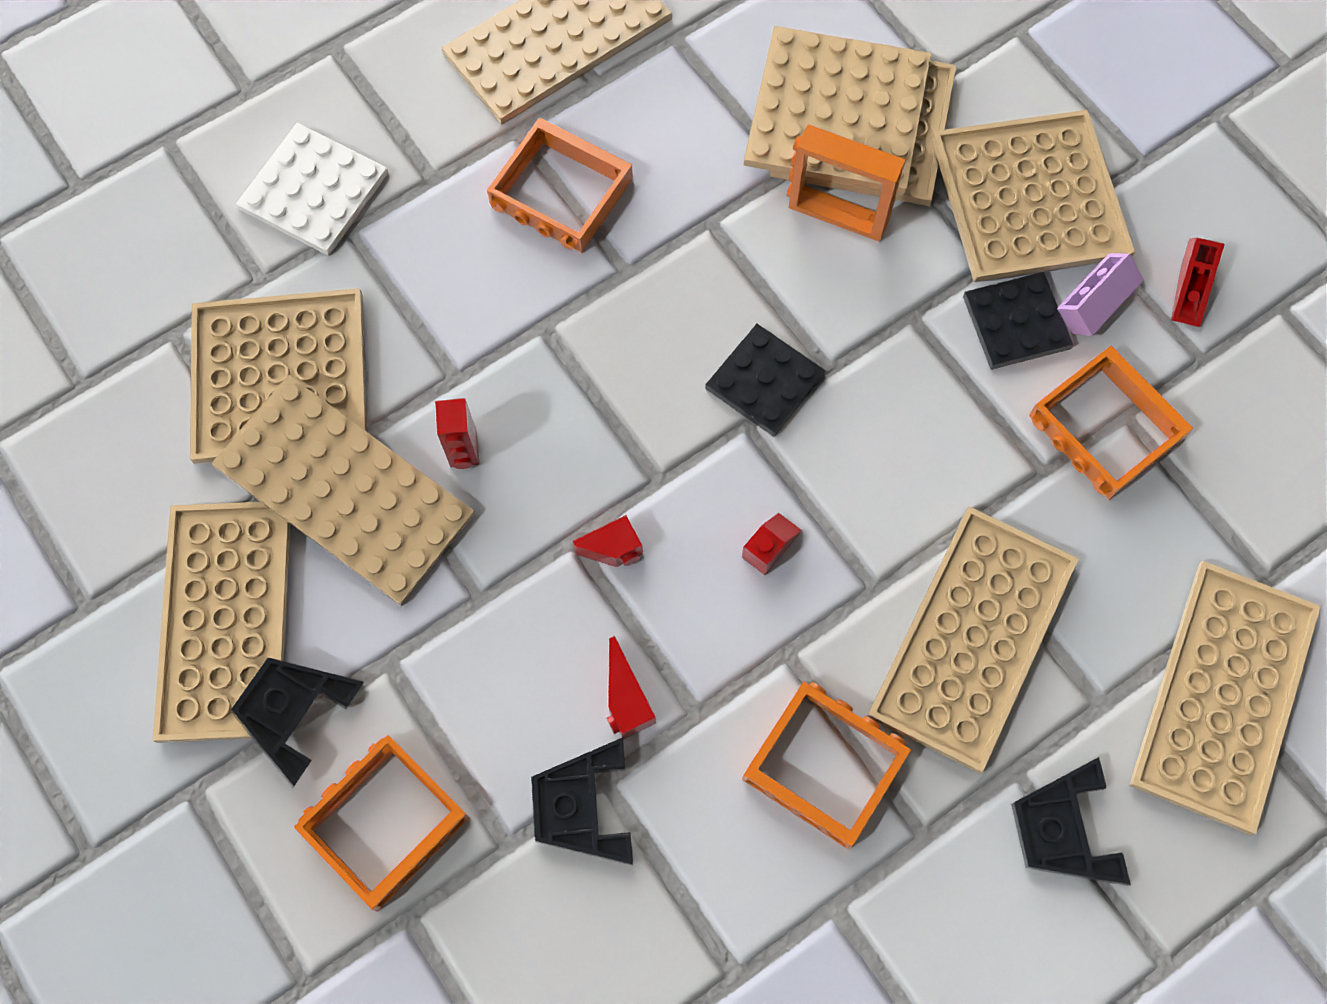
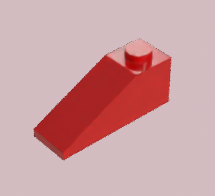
M1198 237L1189 238L1181 264L1171 321L1196 327L1201 326L1224 249V243Z
M613 636L609 638L608 708L610 716L606 717L613 734L619 732L624 740L656 724V717L616 637Z

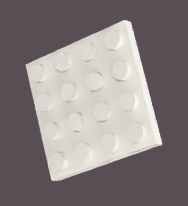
M296 123L236 205L239 210L329 256L389 173L387 167Z

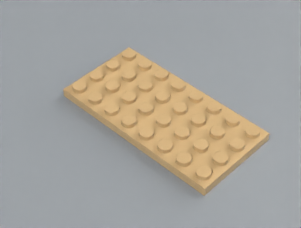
M519 0L441 48L443 55L502 125L672 19V12L661 0Z
M290 375L282 381L211 463L213 467L400 606L475 514L474 510Z
M262 502L170 506L153 741L156 743L252 739L230 711L268 657L284 661L290 523Z
M968 506L867 717L979 774L983 773L1079 558Z
M1202 561L1198 565L1129 786L1248 835H1255L1321 606Z

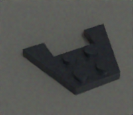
M268 657L230 712L290 786L294 788L312 760L285 743L319 693L342 708L347 709L364 682Z
M623 737L531 777L535 842L633 866L631 833L599 835L595 773L626 770Z
M1099 757L1011 804L1025 868L1124 886L1131 885L1122 852L1091 857L1076 794L1106 789Z

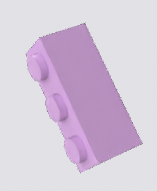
M1109 253L1057 309L1072 334L1093 336V334L1101 329L1106 320L1118 311V307L1135 292V289L1144 279L1130 254Z

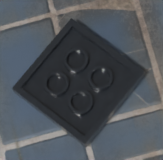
M1044 272L964 292L963 299L990 370L1070 350L1074 345L1065 322L1057 309L1058 305Z
M756 323L705 384V389L774 437L825 374V369Z

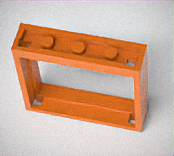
M539 117L487 189L489 203L495 211L499 213L505 212L522 225L528 224L535 228L544 237H552L560 241L565 248L575 249L582 253L633 180L632 164ZM542 144L614 180L579 233L507 195Z
M807 124L803 135L796 137L793 145L795 152L790 164L793 168L788 179L791 183L786 196L790 197L789 208L880 242L891 217L906 159ZM808 156L883 183L877 211L869 210L805 186Z
M1112 345L1035 404L1029 414L1033 425L1038 430L1044 431L1051 439L1053 446L1058 451L1064 452L1072 461L1074 468L1078 472L1084 473L1092 482L1094 489L1101 495H1105L1109 500L1183 441L1193 430V427ZM1100 370L1169 438L1117 481L1049 411Z
M803 681L743 774L742 780L849 850L859 837L911 749L906 747L907 742L893 733L888 735L879 729L880 725L867 716L861 718L853 713V708L848 703L840 699L834 701L826 696V690L818 684L811 682L809 685ZM804 698L809 699L896 755L851 830L759 770Z
M389 735L384 739L381 738L376 744L372 743L368 749L369 753L361 761L356 760L346 769V776L338 784L333 783L328 786L321 795L322 799L314 807L309 806L303 811L304 814L298 819L299 822L294 826L301 836L369 908L376 912L470 819ZM394 754L440 800L450 813L371 891L315 830L375 770Z

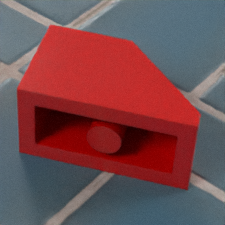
M777 513L762 524L743 546L742 558L766 575L800 535L802 530L783 515Z
M627 515L573 540L574 550L578 556L614 567L622 564L629 566L637 562L640 556L643 555L642 543Z

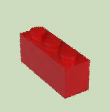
M466 398L435 401L437 435L450 467L468 469L472 465H478L477 431Z

